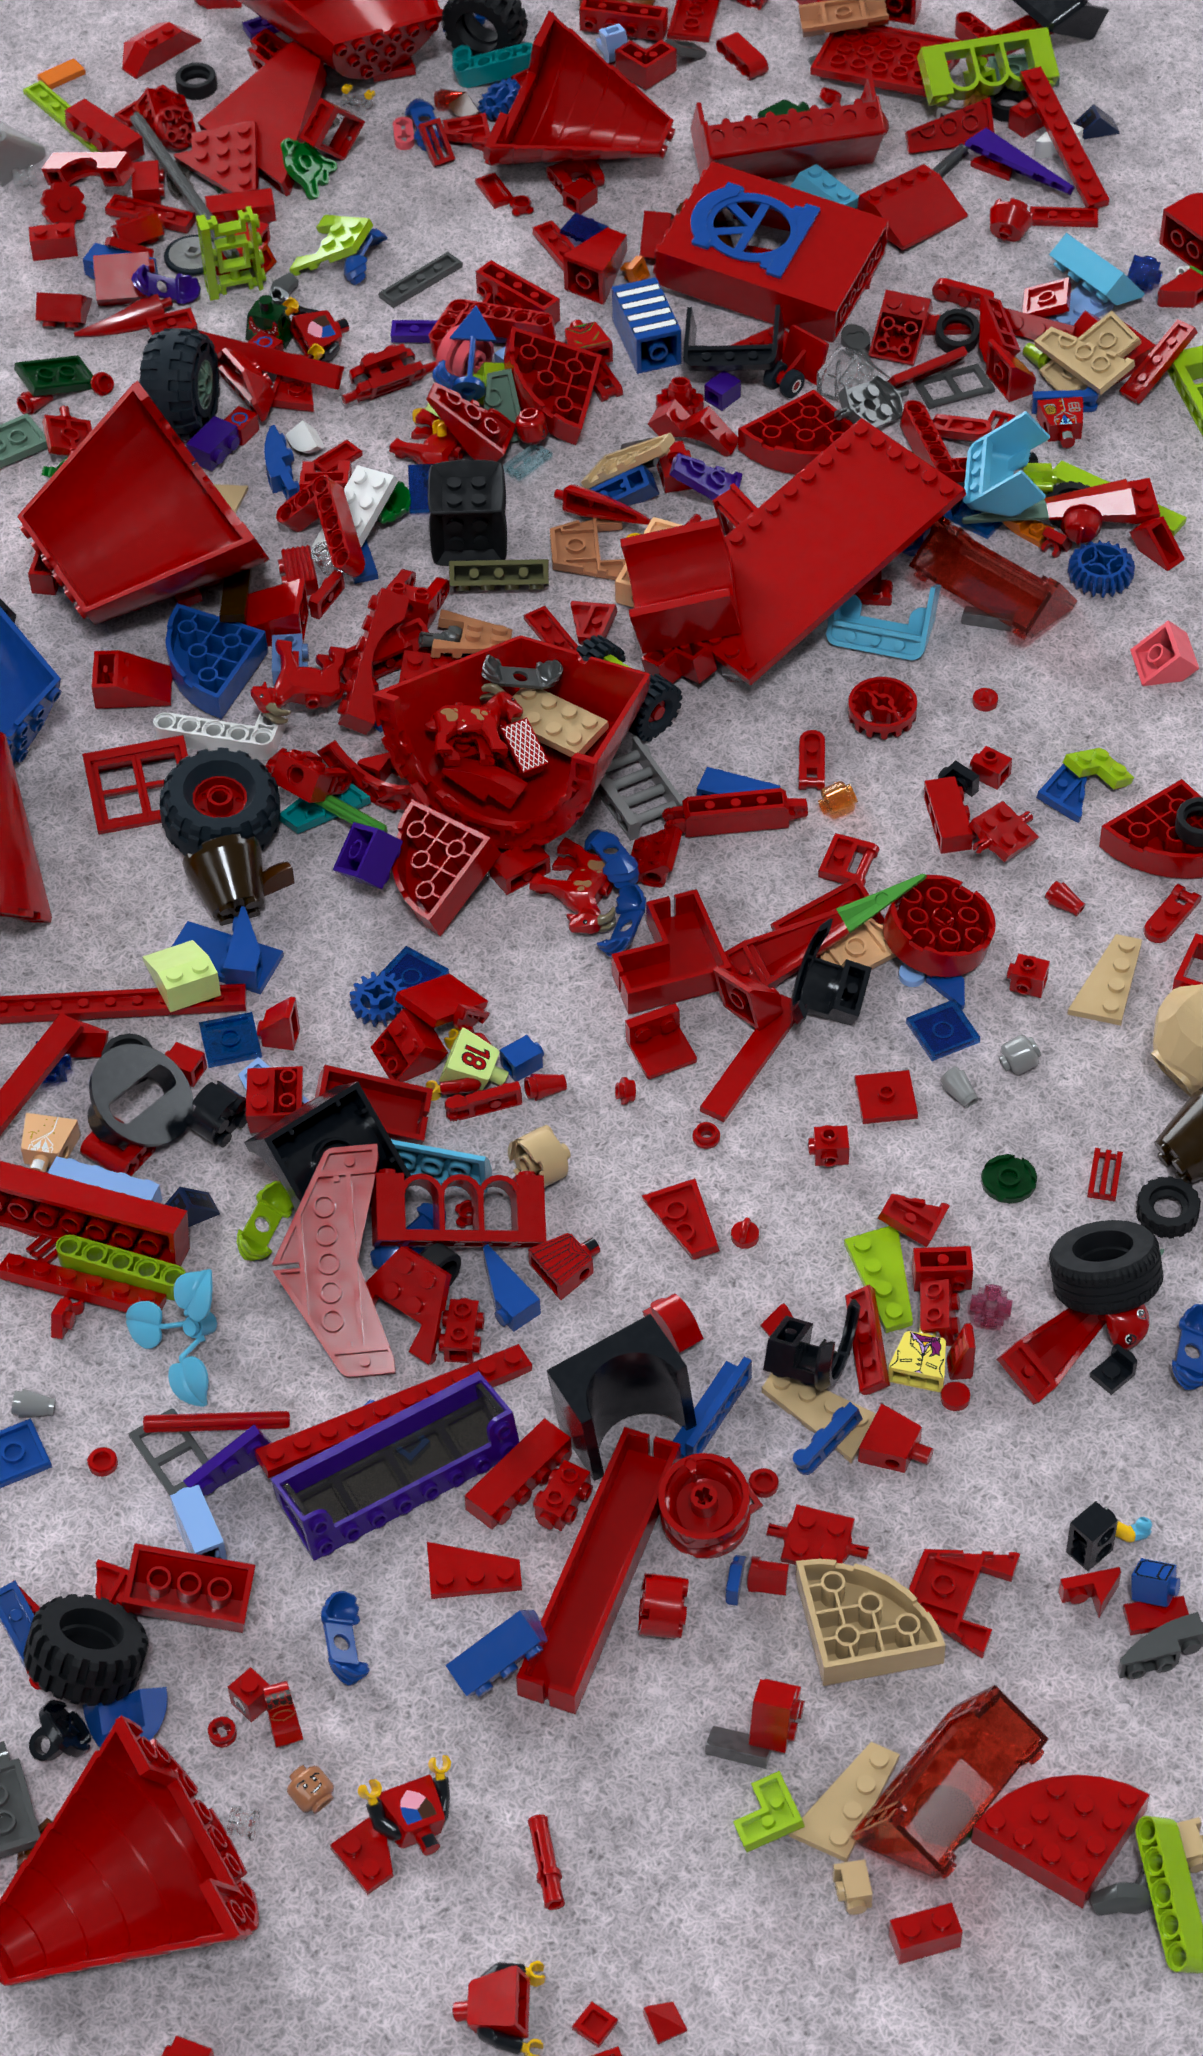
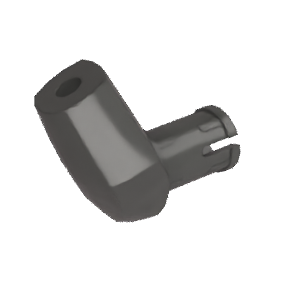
M289 272L273 281L269 295L272 297L274 304L282 305L298 287L299 281L292 273Z
M449 626L448 630H444L442 633L421 631L418 638L419 647L432 648L434 639L460 643L463 630L458 626Z
M1143 1866L1136 1883H1115L1091 1893L1092 1906L1097 1915L1103 1916L1115 1913L1139 1914L1148 1911L1153 1906Z

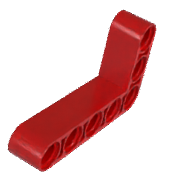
M960 12L956 15L955 36L962 41L1044 28L1029 14L996 30H992L970 12ZM1020 49L1006 51V55H1009ZM995 53L979 56L986 57L988 60V56H995Z
M466 299L451 301L429 333L432 354L436 358L441 341L448 331L460 325L473 308L477 306L495 337L508 338L513 326L547 338L556 339L553 317L550 313Z
M916 400L905 402L900 427L914 454L954 482H964L965 485L967 457L951 458L925 405Z
M320 475L284 502L277 510L276 519L291 530L300 532L320 518L334 567L353 578L358 577L365 568V560L344 489L327 476Z

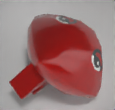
M1144 1304L1121 1313L1098 1315L1097 1318L1106 1322L1111 1342L1114 1345L1117 1343L1122 1348L1128 1350L1134 1348L1145 1338L1150 1325L1149 1313Z

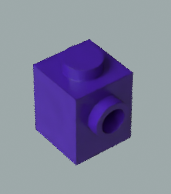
M726 371L720 372L704 384V401L721 411L741 397V380Z

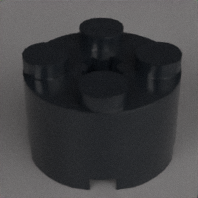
M217 1081V1084L210 1082L193 1100L192 1104L196 1106L193 1113L188 1112L186 1116V1124L189 1128L213 1144L225 1147L232 1138L231 1133L237 1127L243 1128L247 1124L246 1098L220 1081Z

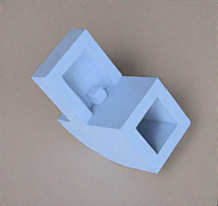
M620 24L599 29L600 38L596 39L597 48L604 54V59L607 63L615 61V50L628 42L626 30Z

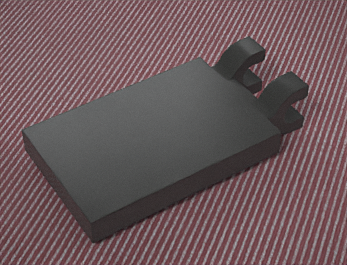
M4 1741L0 1742V1859L33 1848L41 1836L20 1759L10 1760Z

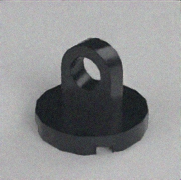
M58 1700L48 1701L39 1711V1720L42 1726L34 1732L29 1741L30 1753L39 1761H52L63 1752L68 1756L79 1757L90 1748L88 1743L91 1741V1736L86 1724L74 1711L69 1713L64 1709L67 1706L64 1702ZM44 1737H47L50 1741V1748L47 1753H44L41 1748V1742Z

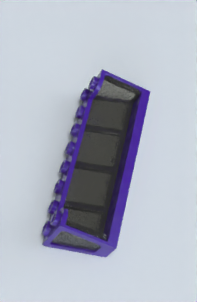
M478 1371L272 1477L271 1482L277 1501L307 1552L315 1561L331 1554L334 1550L349 1542L356 1541L366 1533L383 1527L387 1522L409 1513L412 1509L423 1503L436 1499L442 1493L461 1486L465 1481L487 1472L520 1441L512 1410Z

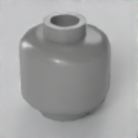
M1019 1035L1001 1046L1002 1056L998 1058L1006 1072L1011 1070L1015 1075H1021L1039 1064L1038 1057L1042 1055L1032 1037L1027 1038L1025 1035Z

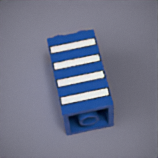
M654 277L613 286V323L636 373L640 374L681 365V328L657 278Z

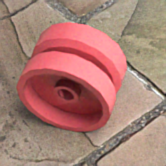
M458 325L448 331L442 339L437 351L436 365L444 360L448 373L462 377L466 376L468 370L470 340L450 339V336L459 327ZM476 341L473 374L478 372L483 363L492 362L494 355V344L492 342Z

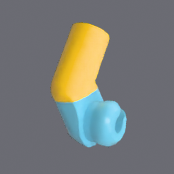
M1140 1517L1136 1520V1524L1129 1526L1118 1521L1116 1537L1129 1543L1146 1539L1151 1534L1152 1522L1146 1517Z

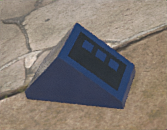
M1094 104L1073 123L1083 128L1084 140L1120 133L1114 119Z
M179 1187L165 1203L168 1206L187 1210L188 1227L220 1215L209 1192Z

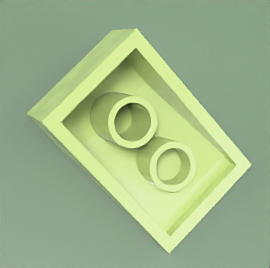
M193 940L142 957L170 1012L221 996L218 972L209 956Z

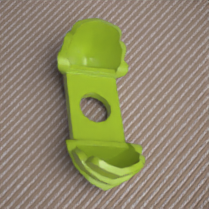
M280 1181L267 1184L257 1193V1204L243 1231L238 1230L237 1246L244 1260L254 1261L269 1256L272 1250L267 1245L281 1218H288L292 1214L294 1206ZM257 1218H263L268 1222L269 1229L267 1232H261L256 1228L255 1220Z

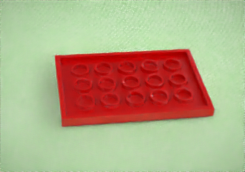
M882 25L841 30L836 33L830 32L810 67V75L861 84L865 86L868 77H873L874 87L927 98L917 59L921 47L962 40ZM956 59L947 61L949 71Z

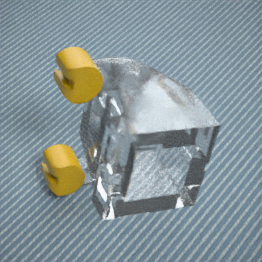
M345 84L341 89L343 96L340 98V107L363 120L373 105L375 91L372 90L370 92L369 89L362 95L357 93L350 94L349 92L352 91L353 87L351 84Z

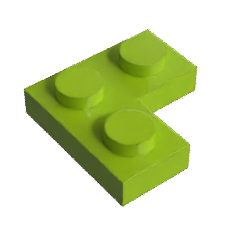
M1100 747L1066 754L1062 762L1079 778L1097 774L1113 789L1127 787L1132 784L1134 779L1125 766L1117 763L1109 756L1106 750Z
M780 1770L751 1783L761 1809L733 1821L746 1853L805 1827Z

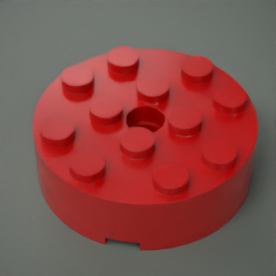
M926 875L925 880L889 905L883 923L885 940L892 953L902 962L919 972L925 973L927 976L955 977L967 974L981 964L990 946L996 928L993 910L978 891L973 893L963 887L962 881L942 875Z

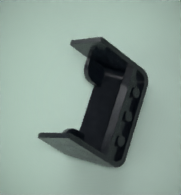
M1013 0L1044 28L1048 27V31L1086 40L1094 39L1109 11L1105 7L1092 5L1088 0Z
M775 305L773 344L725 346L695 345L697 327L692 307H687L683 361L688 370H768L773 368L779 360L781 361L784 322L780 305Z

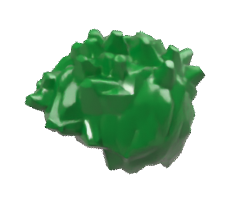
M398 481L377 518L378 522L382 524L392 522L409 512L411 503L410 492L402 481Z

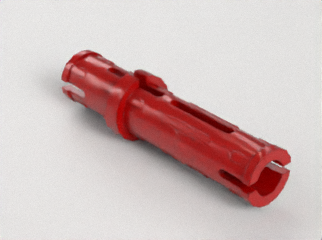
M544 1814L534 1815L528 1819V1825L538 1868L536 1874L537 1883L542 1887L545 1908L557 1910L565 1905L560 1883L562 1873L556 1865L548 1817Z

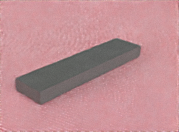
M446 252L379 292V298L392 308H395L462 268L463 262L449 252Z

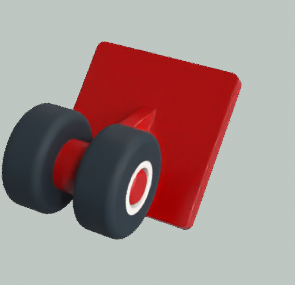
M796 325L790 326L782 361L779 360L773 368L765 371L763 377L764 384L772 389H777L780 386L781 394L788 398H793L800 393L805 379L816 386L819 385L829 343Z

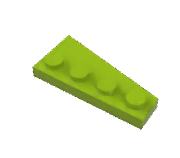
M887 1226L844 1239L845 1248L863 1286L870 1284L875 1288L879 1319L885 1333L913 1326L899 1231L891 1226Z

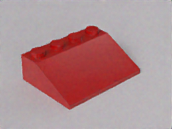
M925 164L860 194L858 199V210L889 220L887 240L902 250L968 217L967 212L940 174Z

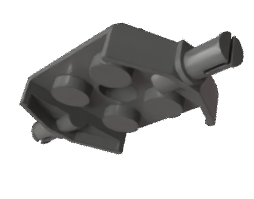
M877 375L872 381L849 389L845 386L838 395L842 409L836 410L834 417H837L836 420L838 421L846 418L853 424L863 418L874 427H880L896 421L902 416L904 408L901 397L907 396L909 390H905L906 386L896 389L880 375Z

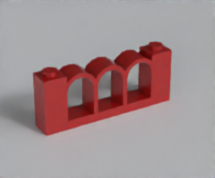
M380 1169L379 1173H376L371 1196L372 1246L430 1247L436 1243H443L447 1247L483 1248L486 1244L491 1248H532L546 1242L544 1175H535L534 1171H521L513 1179L504 1175H494L479 1185L472 1177L457 1174L450 1176L440 1185L435 1178L427 1174H414L404 1180V1173H396L395 1169ZM416 1185L428 1190L433 1201L434 1229H406V1188ZM452 1186L461 1187L470 1195L473 1230H445L444 1194L446 1188ZM486 1188H501L509 1196L512 1230H485L483 1196Z

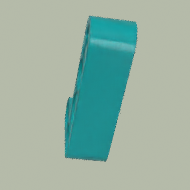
M526 42L473 56L468 45H461L455 48L452 52V62L459 85L463 88H471L502 80L503 78L506 79L528 69L533 44Z

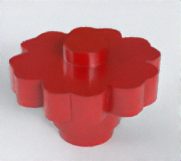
M67 181L52 183L51 189L44 190L40 199L41 205L45 207L42 210V215L49 224L74 222L75 225L76 220L83 219L86 211V205L82 203L84 194L78 186L70 187Z
M686 377L673 378L669 387L662 389L661 394L656 395V409L674 399L690 416L704 408L703 395L696 393V389L692 388L690 380Z

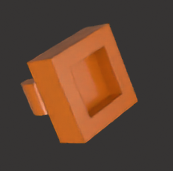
M635 256L631 262H625L620 268L621 271L626 272L627 275L624 279L629 280L630 283L648 279L650 276L643 256Z

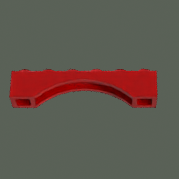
M383 587L377 595L373 594L367 607L371 609L370 614L365 617L361 628L365 630L364 635L360 636L356 645V650L359 651L358 656L354 657L350 666V671L353 672L352 677L348 678L343 692L347 693L346 698L342 699L337 711L338 714H341L338 722L339 725L367 735L374 726L376 718L372 696L375 693L372 680L373 654L378 642L386 635L394 632L404 620L409 598Z

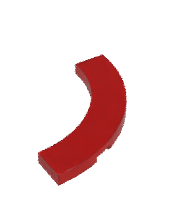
M336 740L317 751L329 768L340 767L351 773V783L369 795L371 802L392 811L397 809L406 810L412 799L427 807L432 804L418 782L409 785H396L372 776L357 765Z

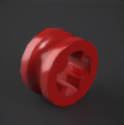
M222 1716L210 1722L208 1735L211 1743L221 1748L233 1744L237 1736L233 1720ZM220 1727H224L227 1730V1736L221 1737L220 1734L214 1735V1733H218L217 1729Z

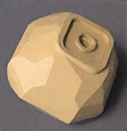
M1203 984L1178 987L1166 996L1156 1015L1153 1052L1151 1053L1157 1066L1190 1097L1203 1087Z

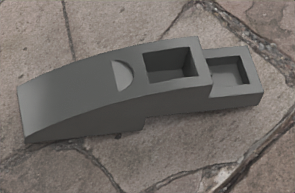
M1192 1613L1167 1622L1142 1637L1120 1659L1118 1668L1119 1678L1129 1677V1679H1138L1149 1671H1170L1179 1664L1181 1652L1193 1654L1203 1647V1622L1199 1613Z

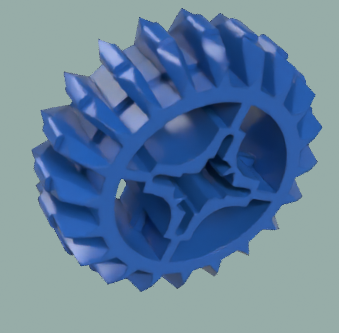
M1100 539L1097 543L1090 541L1088 545L1081 544L1079 549H1074L1070 556L1068 577H1070L1071 584H1075L1076 590L1082 588L1083 594L1090 591L1093 597L1096 593H1100L1102 598H1104L1106 593L1113 597L1116 592L1122 594L1124 588L1128 589L1134 579L1135 565L1132 554L1127 553V548L1120 549L1119 543L1112 545L1110 540L1107 543H1102Z

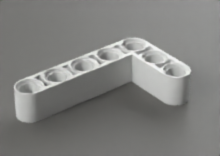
M289 703L285 704L281 709L290 710ZM261 711L255 726L168 712L156 715L153 720L157 740L184 735L186 748L208 749V751L218 750V747L229 748V751L237 752L240 750L248 753L251 759L269 760V758L276 754L287 723L283 725L273 724ZM290 714L287 715V716H281V717H286V718L288 719V721H289Z

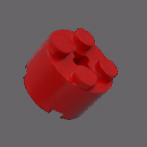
M644 1574L642 1589L645 1592L643 1591L639 1605V1635L673 1639L682 1637L683 1625L686 1623L687 1606H684V1600L688 1593L689 1579L677 1576Z

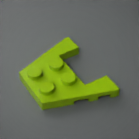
M324 215L316 229L321 234H329L321 241V246L315 254L297 257L289 271L293 275L298 276L301 274L300 270L307 267L311 271L318 268L323 261L329 260L332 263L356 254L374 226L370 218Z

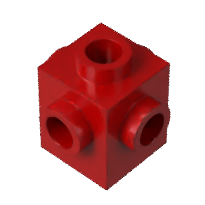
M1018 953L1015 964L1010 963L1007 972V979H1011L1010 991L1041 998L1048 980L1050 961Z
M847 1125L814 1127L813 1138H808L809 1155H814L815 1166L849 1165L850 1147Z

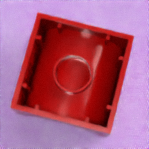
M719 517L620 539L634 601V609H629V615L643 654L741 633L731 557Z

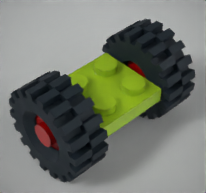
M591 636L590 640L586 639L583 641L582 647L579 645L576 648L584 661H588L592 656L629 667L623 663L626 661L624 651L604 636ZM651 674L646 699L628 731L644 742H651L653 737L656 738L661 732L663 733L667 726L670 727L673 724L671 721L677 717V709H681L682 704L680 701L683 700L681 690L661 675L654 674L653 676Z

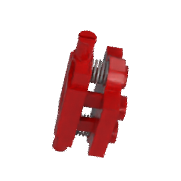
M404 343L397 346L395 344L390 345L378 353L370 352L361 358L360 365L349 371L351 383L357 386L354 391L342 394V401L344 404L355 400L358 402L366 399L373 400L411 386L413 382L421 380L426 374L433 372L437 366L436 361L425 365L421 361L415 362L416 355L411 348H406Z

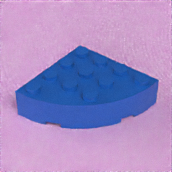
M178 603L172 611L167 624L166 651L173 681L190 703L205 713L222 719L267 655L266 631L241 623H220L219 616Z

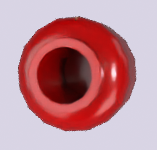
M526 408L516 417L517 433L522 442L536 445L548 435L549 430L546 417L540 410Z

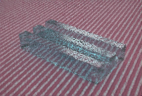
M540 444L530 445L503 465L504 472H508L511 477H516V480L520 482L551 459L552 452ZM538 450V452L535 453L533 456H529L534 451ZM523 460V463H522L521 465H519V466H518L517 468H515V469L513 468L514 466H516L518 463H520V462Z

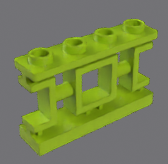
M246 207V212L244 213L242 210H238L239 220L221 224L217 223L215 215L210 216L211 219L209 220L206 219L205 214L196 216L205 287L210 301L219 299V294L221 293L222 295H227L226 287L247 283L249 290L254 289L255 286H258L259 291L264 290L263 282H266L264 268H261V264H264L262 250H259L258 247L262 246L260 233L256 230V228L260 227L258 215L253 214L251 207ZM247 222H248V231H249V239H250V241H247V238H246V235H245V234L235 235V233H240V232H245V231H247V230H246V223H247ZM210 230H213L215 238L226 237L214 240V249H212ZM242 247L243 256L227 260L222 259V251ZM250 259H252L254 277H252L250 270L239 272L241 269L251 267ZM215 266L218 267V270H219V273H220V274H221V273L230 272V274H225V275H220V276H218V278H219V284H218V285H217V279H216Z

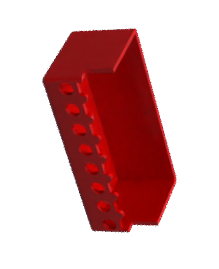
M868 77L861 98L855 99L851 105L841 106L839 102H834L831 108L819 109L818 106L812 105L809 111L797 112L794 108H791L784 115L775 116L773 112H767L765 117L757 119L746 115L743 121L730 122L728 118H724L721 124L708 126V121L704 119L702 104L698 102L696 103L690 131L700 176L703 169H707L711 161L752 175L771 179L798 175L799 172L815 164H818L824 170L871 164L876 159L886 128L879 96H876L873 77Z

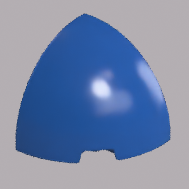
M167 1687L138 1689L123 1699L115 1700L107 1705L98 1703L96 1706H87V1703L83 1704L85 1720L96 1744L99 1747L102 1746L115 1724V1720L121 1715L138 1724L143 1730L139 1736H144L150 1741L158 1732L164 1720L167 1707Z

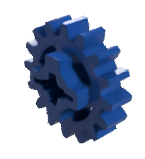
M510 77L506 81L503 78L499 84L495 82L490 88H487V93L482 94L483 99L478 102L480 104L478 109L481 113H486V117L490 120L494 117L497 119L500 112L508 114L521 86L515 79L512 80Z
M373 971L371 972V978L361 977L362 984H353L355 991L350 992V1006L352 1011H354L355 1017L357 1019L361 1018L363 1024L372 1021L373 1027H376L378 1022L382 1021L383 1025L387 1026V1020H394L396 1014H399L404 1009L395 1000L398 991L407 988L404 986L402 979L397 980L394 973L387 977L385 971H382L380 976H376Z

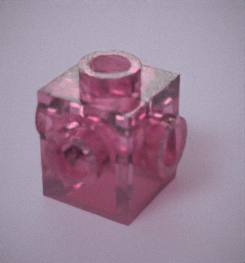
M985 1284V1288L979 1287L978 1295L972 1294L970 1312H975L974 1322H979L981 1326L996 1328L998 1325L1003 1326L1004 1318L1011 1317L1013 1300L1007 1299L1008 1291H1004L1002 1286ZM986 1301H995L997 1306L990 1308L987 1306Z

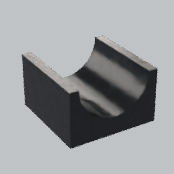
M359 1082L335 1086L244 1142L249 1152L255 1153L262 1158L276 1174L288 1193L295 1212L301 1203L323 1153L329 1148L377 1143L379 1162L376 1173H379L380 1169H395L396 1173H404V1180L411 1176Z
M651 1314L546 1370L559 1428L571 1437L573 1450L586 1470L590 1471L594 1481L602 1478L604 1475L599 1452L601 1442L610 1428L620 1420L639 1413H658L674 1419L686 1431L697 1426L687 1365Z

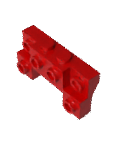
M420 617L400 625L394 632L386 635L378 642L372 660V680L375 692L379 691V685L375 679L401 668L404 650L431 653L432 648H420L418 644L420 632H429ZM356 645L346 649L344 667L340 672V676L345 681V684L348 678L352 677L353 672L350 671V666L354 657L358 656L359 651L356 650Z

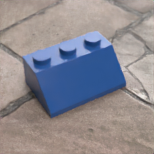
M519 1610L445 1666L466 1696L477 1695L479 1698L494 1687L492 1682L501 1676L505 1679L519 1669L516 1664L525 1657L529 1661L543 1651L541 1646L548 1639L535 1610Z

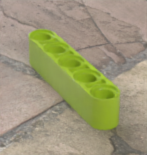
M64 1235L56 1243L59 1263L62 1267L166 1294V1299L175 1301L174 1283L179 1276L185 1274V1270L179 1265L76 1235Z
M1143 1816L1136 1824V1838L1168 1967L1175 1972L1203 1973V1924L1179 1827L1171 1818Z

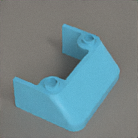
M1027 411L979 438L970 446L967 453L964 485L966 496L963 498V502L970 509L1012 517L1020 515L1027 508L1045 499L1046 495L1022 470L1014 474V471L1022 469L1028 464L1031 449L1050 439V435Z
M936 584L930 588L927 608L920 607L915 609L909 617L908 625L860 616L862 603L858 596L853 595L829 616L826 631L827 639L831 644L839 647L916 660L926 650L935 622L941 585Z

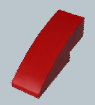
M461 758V766H445L441 773L483 802L490 795L509 809L512 808L528 784L526 781L494 765L480 766L479 761L468 758Z

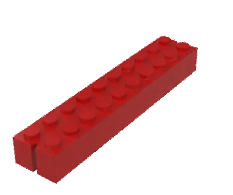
M624 1427L540 1621L548 1641L541 1646L543 1651L529 1661L526 1657L524 1658L517 1674L518 1696L542 1704L548 1699L549 1706L576 1714L660 1514L658 1501L659 1487L667 1470L681 1459L680 1443L655 1436L653 1440L654 1457L649 1456L650 1434Z

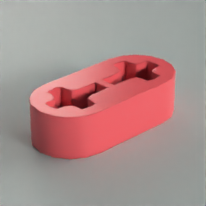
M408 117L396 118L393 121L395 146L400 150H409L415 144L413 122Z

